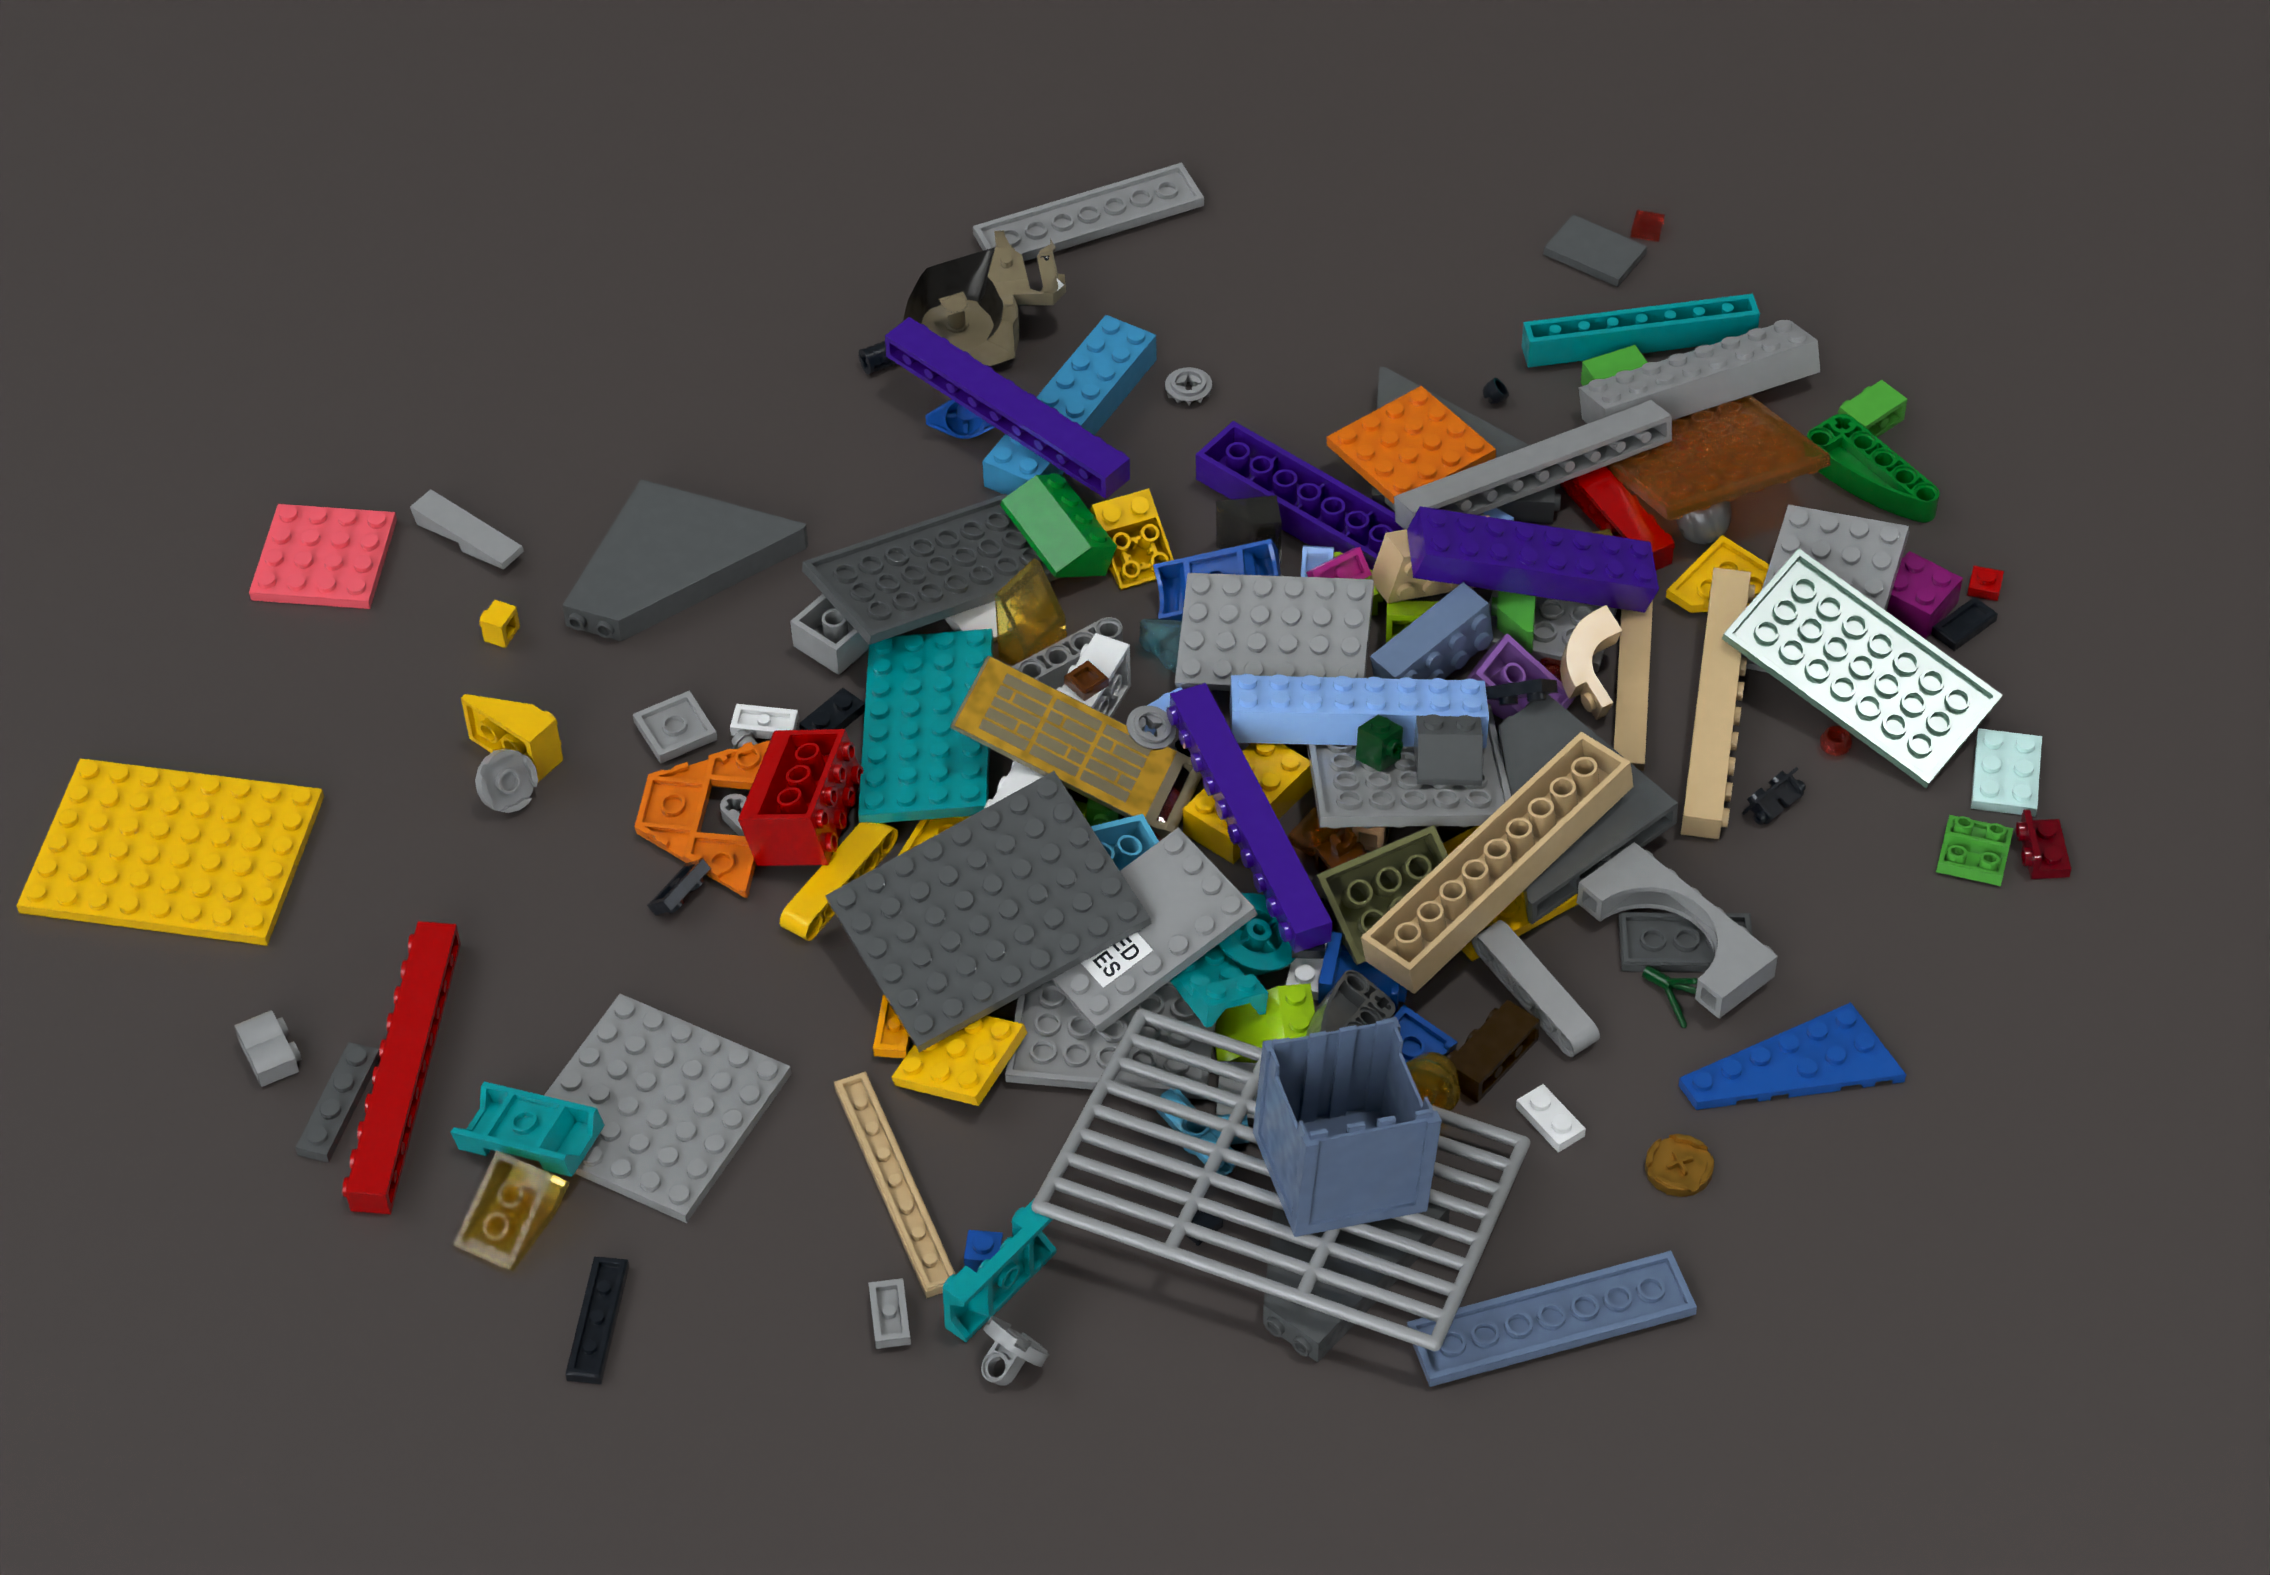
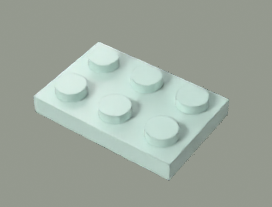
M1978 728L1971 809L2022 815L2023 810H2030L2032 817H2036L2042 736Z

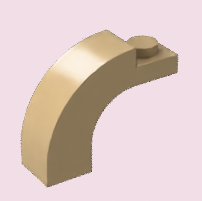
M1607 605L1591 612L1577 624L1566 644L1560 665L1562 684L1569 700L1581 695V702L1584 708L1591 712L1596 720L1608 714L1613 701L1594 672L1592 657L1598 652L1616 644L1623 631Z

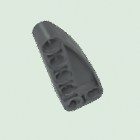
M1347 970L1318 1006L1306 1036H1309L1310 1033L1321 1031H1336L1339 1028L1356 1025L1358 1027L1374 1024L1376 1021L1390 1018L1396 1010L1395 1004L1389 996L1362 974L1354 970Z

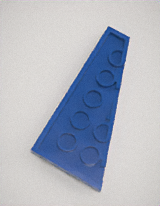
M1850 1002L1679 1078L1678 1086L1696 1110L1736 1105L1739 1100L1757 1098L1758 1102L1771 1100V1096L1788 1094L1790 1098L1841 1091L1842 1087L1861 1084L1862 1088L1875 1086L1876 1082L1892 1080L1893 1084L1905 1082L1906 1073Z

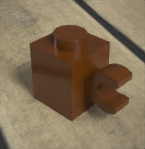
M1346 827L1344 834L1337 837L1333 833L1329 841L1315 847V868L1320 874L1367 854L1363 844L1357 841V836L1352 829Z

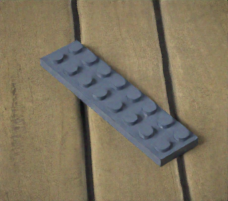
M1667 1251L1460 1307L1440 1350L1431 1351L1414 1344L1413 1347L1428 1384L1432 1387L1696 1315L1697 1306L1672 1251ZM1426 1318L1407 1322V1327L1429 1335L1432 1334L1436 1325L1435 1321Z

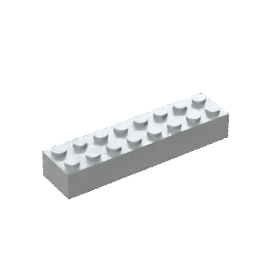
M1779 320L1774 325L1765 328H1754L1749 330L1748 333L1737 337H1726L1721 342L1712 345H1701L1695 350L1684 354H1673L1668 359L1659 362H1648L1642 367L1631 371H1620L1615 376L1606 379L1592 380L1589 384L1578 387L1582 420L1588 424L1652 400L1671 414L1672 420L1819 373L1818 340L1792 321Z

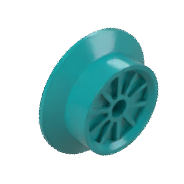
M1241 893L1255 907L1258 915L1218 945L1244 974L1262 975L1289 966L1296 958H1291V946L1289 942H1284L1281 938L1278 927L1279 923L1276 917L1272 918L1269 915L1265 896L1256 893Z

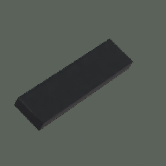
M594 1256L565 1373L567 1381L602 1384L629 1270L627 1259Z

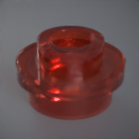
M1841 726L1827 728L1820 737V747L1830 755H1844L1851 749L1852 738L1849 732Z

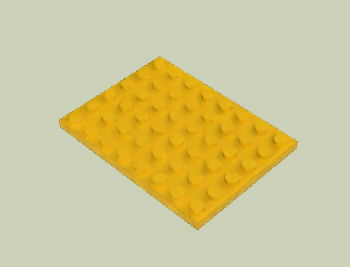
M80 758L16 906L21 914L268 946L323 802V790L320 788Z

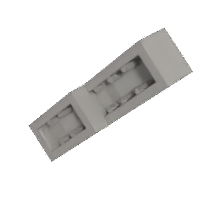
M431 489L410 506L418 526L458 542L462 552L503 570L524 552L522 545Z

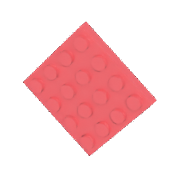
M278 504L249 590L251 601L370 609L396 526V513Z

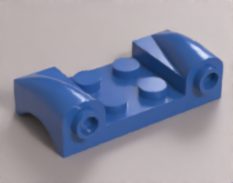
M1267 539L1153 564L1160 597L1158 619L1165 629L1181 626L1188 573L1281 576L1278 548L1273 540Z

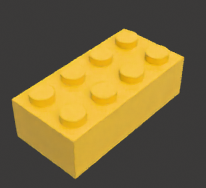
M1251 743L1242 751L1278 820L1313 787L1309 759L1284 744ZM1203 789L1183 808V833L1234 864L1241 857L1240 848L1237 843L1233 844L1231 842L1225 819L1220 820L1218 817L1213 796H1208L1205 789Z

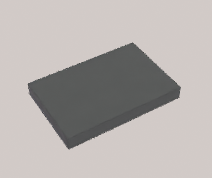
M1573 214L1545 245L1543 255L1618 287L1647 254V246Z

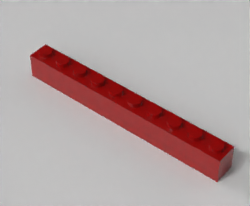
M418 921L415 933L409 936V956L407 960H403L401 965L402 982L400 986H396L394 991V1012H390L387 1017V1038L382 1039L380 1043V1064L373 1069L372 1094L368 1093L365 1099V1120L360 1121L358 1125L357 1149H352L350 1155V1176L345 1177L343 1181L342 1194L343 1197H347L350 1211L391 1214L461 946L456 924Z

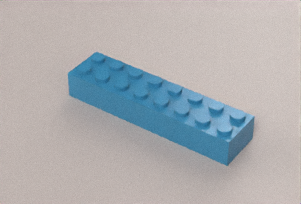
M1105 315L1039 393L1037 399L1049 407L1057 409L1060 414L1073 422H1077L1082 428L1095 435L1156 362V334ZM1006 434L982 461L984 487L1007 495L1011 494L1035 475L1064 473Z

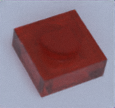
M1637 210L1631 230V237L1659 242L1665 214Z

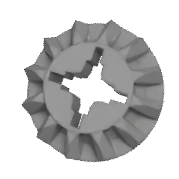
M1193 367L1177 369L1169 374L1165 381V390H1167L1168 398H1175L1177 404L1186 401L1188 405L1192 401L1201 403L1203 398L1210 396L1212 389L1210 376L1203 370ZM1187 382H1190V385H1192V390H1186Z
M1155 706L1135 708L1129 714L1126 722L1130 737L1138 745L1147 749H1163L1168 745L1170 746L1176 735V727L1170 724L1167 713ZM1146 725L1150 729H1157L1154 735L1150 731H1143Z

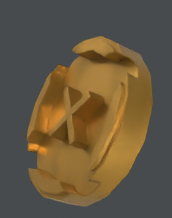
M1683 1134L1669 1135V1138L1663 1140L1660 1138L1655 1141L1647 1151L1645 1163L1648 1180L1654 1187L1667 1195L1678 1197L1695 1195L1704 1190L1712 1180L1714 1159L1708 1152V1147L1702 1141Z

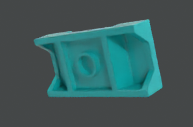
M1216 945L1170 980L1206 1028L1213 1026L1224 1010L1231 1007L1250 1003L1259 1015L1266 1014L1268 991L1254 974L1244 975L1235 962L1222 951L1219 945Z
M484 1081L480 1089V1109L466 1129L453 1127L450 1133L459 1150L487 1156L491 1150L539 1161L545 1171L572 1177L605 1124L598 1109L595 1107Z
M1034 1199L1026 1207H1021L1016 1211L1011 1221L1012 1236L1003 1242L1000 1250L991 1259H986L981 1263L977 1273L968 1266H965L959 1273L952 1274L943 1285L945 1328L964 1342H967L991 1316L998 1312L1057 1253L1055 1246L1042 1232L1053 1219L1037 1214L1032 1210L1031 1205Z

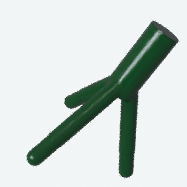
M1647 966L1642 973V977L1665 990L1681 1027L1686 1028V1020L1672 990L1675 988L1696 994V987L1690 986V984H1697L1698 979L1670 978L1660 971Z

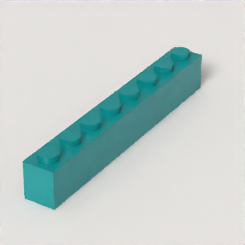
M1745 294L1523 322L1522 350L1527 367L1529 368L1585 361L1636 345L1641 353L1712 345L1721 342L1726 337H1737L1748 333L1751 329L1758 328L1760 312L1754 295Z

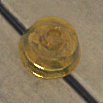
M1425 1052L1406 1062L1422 1101L1424 1097H1428L1431 1105L1451 1111L1457 1105L1460 1098L1458 1071L1449 1058L1436 1052Z

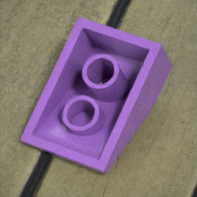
M1508 633L1486 652L1466 678L1485 681V687L1534 679L1557 680L1558 693L1549 694L1553 699L1567 709L1576 698L1574 697L1569 700L1562 682ZM1527 697L1519 698L1518 704L1500 706L1498 700L1487 699V703L1491 704L1493 714L1502 719L1515 715L1529 703Z

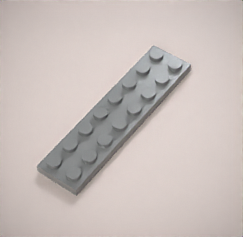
M1181 162L973 226V235L984 251L996 246L994 231L1004 230L1008 243L1015 251L1022 255L1023 261L1036 258L1040 250L1050 245V238L1056 247L1054 251L1056 252L1204 206V196Z

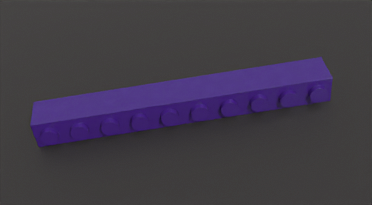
M908 317L885 335L886 357L1103 498L1107 499L1130 480V458L1124 452L1116 450L1099 436L1091 434L1077 422L1071 421L1060 414L1057 409L1049 407L1038 400L1035 395L1024 391L1010 379H1006L996 373L990 366L982 364L968 352L960 350L946 338L940 337L929 330L924 324Z
M1202 683L1170 693V707L1166 709L1168 720L1172 726L1176 725L1179 730L1180 743L1184 749L1188 748L1195 772L1201 773L1207 795L1213 796L1218 817L1220 820L1225 819L1231 842L1238 844L1243 865L1245 868L1251 869L1256 890L1259 893L1263 892L1269 915L1272 918L1276 917L1282 940L1289 942L1294 953L1331 942L1332 920L1207 684Z

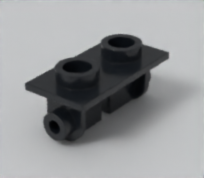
M1794 768L1788 774L1782 770L1768 782L1772 787L1766 792L1762 787L1747 799L1750 805L1742 814L1745 815L1751 810L1754 813L1753 818L1758 824H1768L1784 810L1777 801L1778 799L1787 808L1798 798L1802 797L1806 786L1801 780H1796L1792 776L1798 768Z

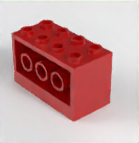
M846 729L774 731L738 818L757 866L829 865L833 852L838 848V839L841 831L846 827L850 808L855 804V795L860 785L861 774L864 772L863 767L858 764L855 756V746L853 742H850Z

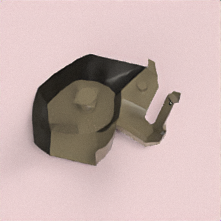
M1004 230L994 231L996 243L994 248L927 267L920 275L908 299L903 320L911 317L918 323L924 324L929 330L940 337L946 338L951 344L962 351L968 352L974 359L984 365L992 366L1015 358L1020 332L1018 306L1054 305L1066 293L1065 274H1058L1053 255L1056 247L1051 238L1050 245L1040 250L1037 255L1043 288L1040 292L1030 289L1023 257L1008 243Z

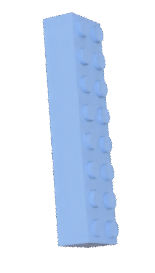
M1281 674L1273 676L1231 675L1230 729L1237 743L1357 745L1358 727L1379 714L1402 726L1403 746L1414 747L1416 716L1435 714L1459 717L1461 715L1481 717L1483 748L1487 746L1489 711L1485 681H1477L1475 679L1445 680L1442 678L1412 679L1409 677L1386 679L1380 677L1350 678L1347 676L1317 677L1314 675L1297 677Z

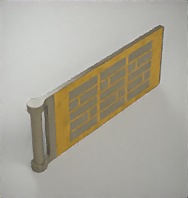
M991 656L986 657L951 724V729L1044 776L1055 771L1065 787L1125 817L1143 814L1151 829L1161 839L1178 828L1183 818V808L1191 801L1201 778H1203L1200 772H1195L1191 763V757L1169 746L1163 749L1151 750L1138 745L1130 737L1127 725ZM1183 766L1190 772L1167 821H1158L1157 818Z

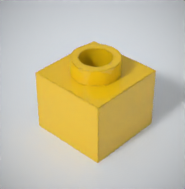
M494 600L488 610L483 611L479 625L485 642L503 648L507 647L520 628L516 606Z

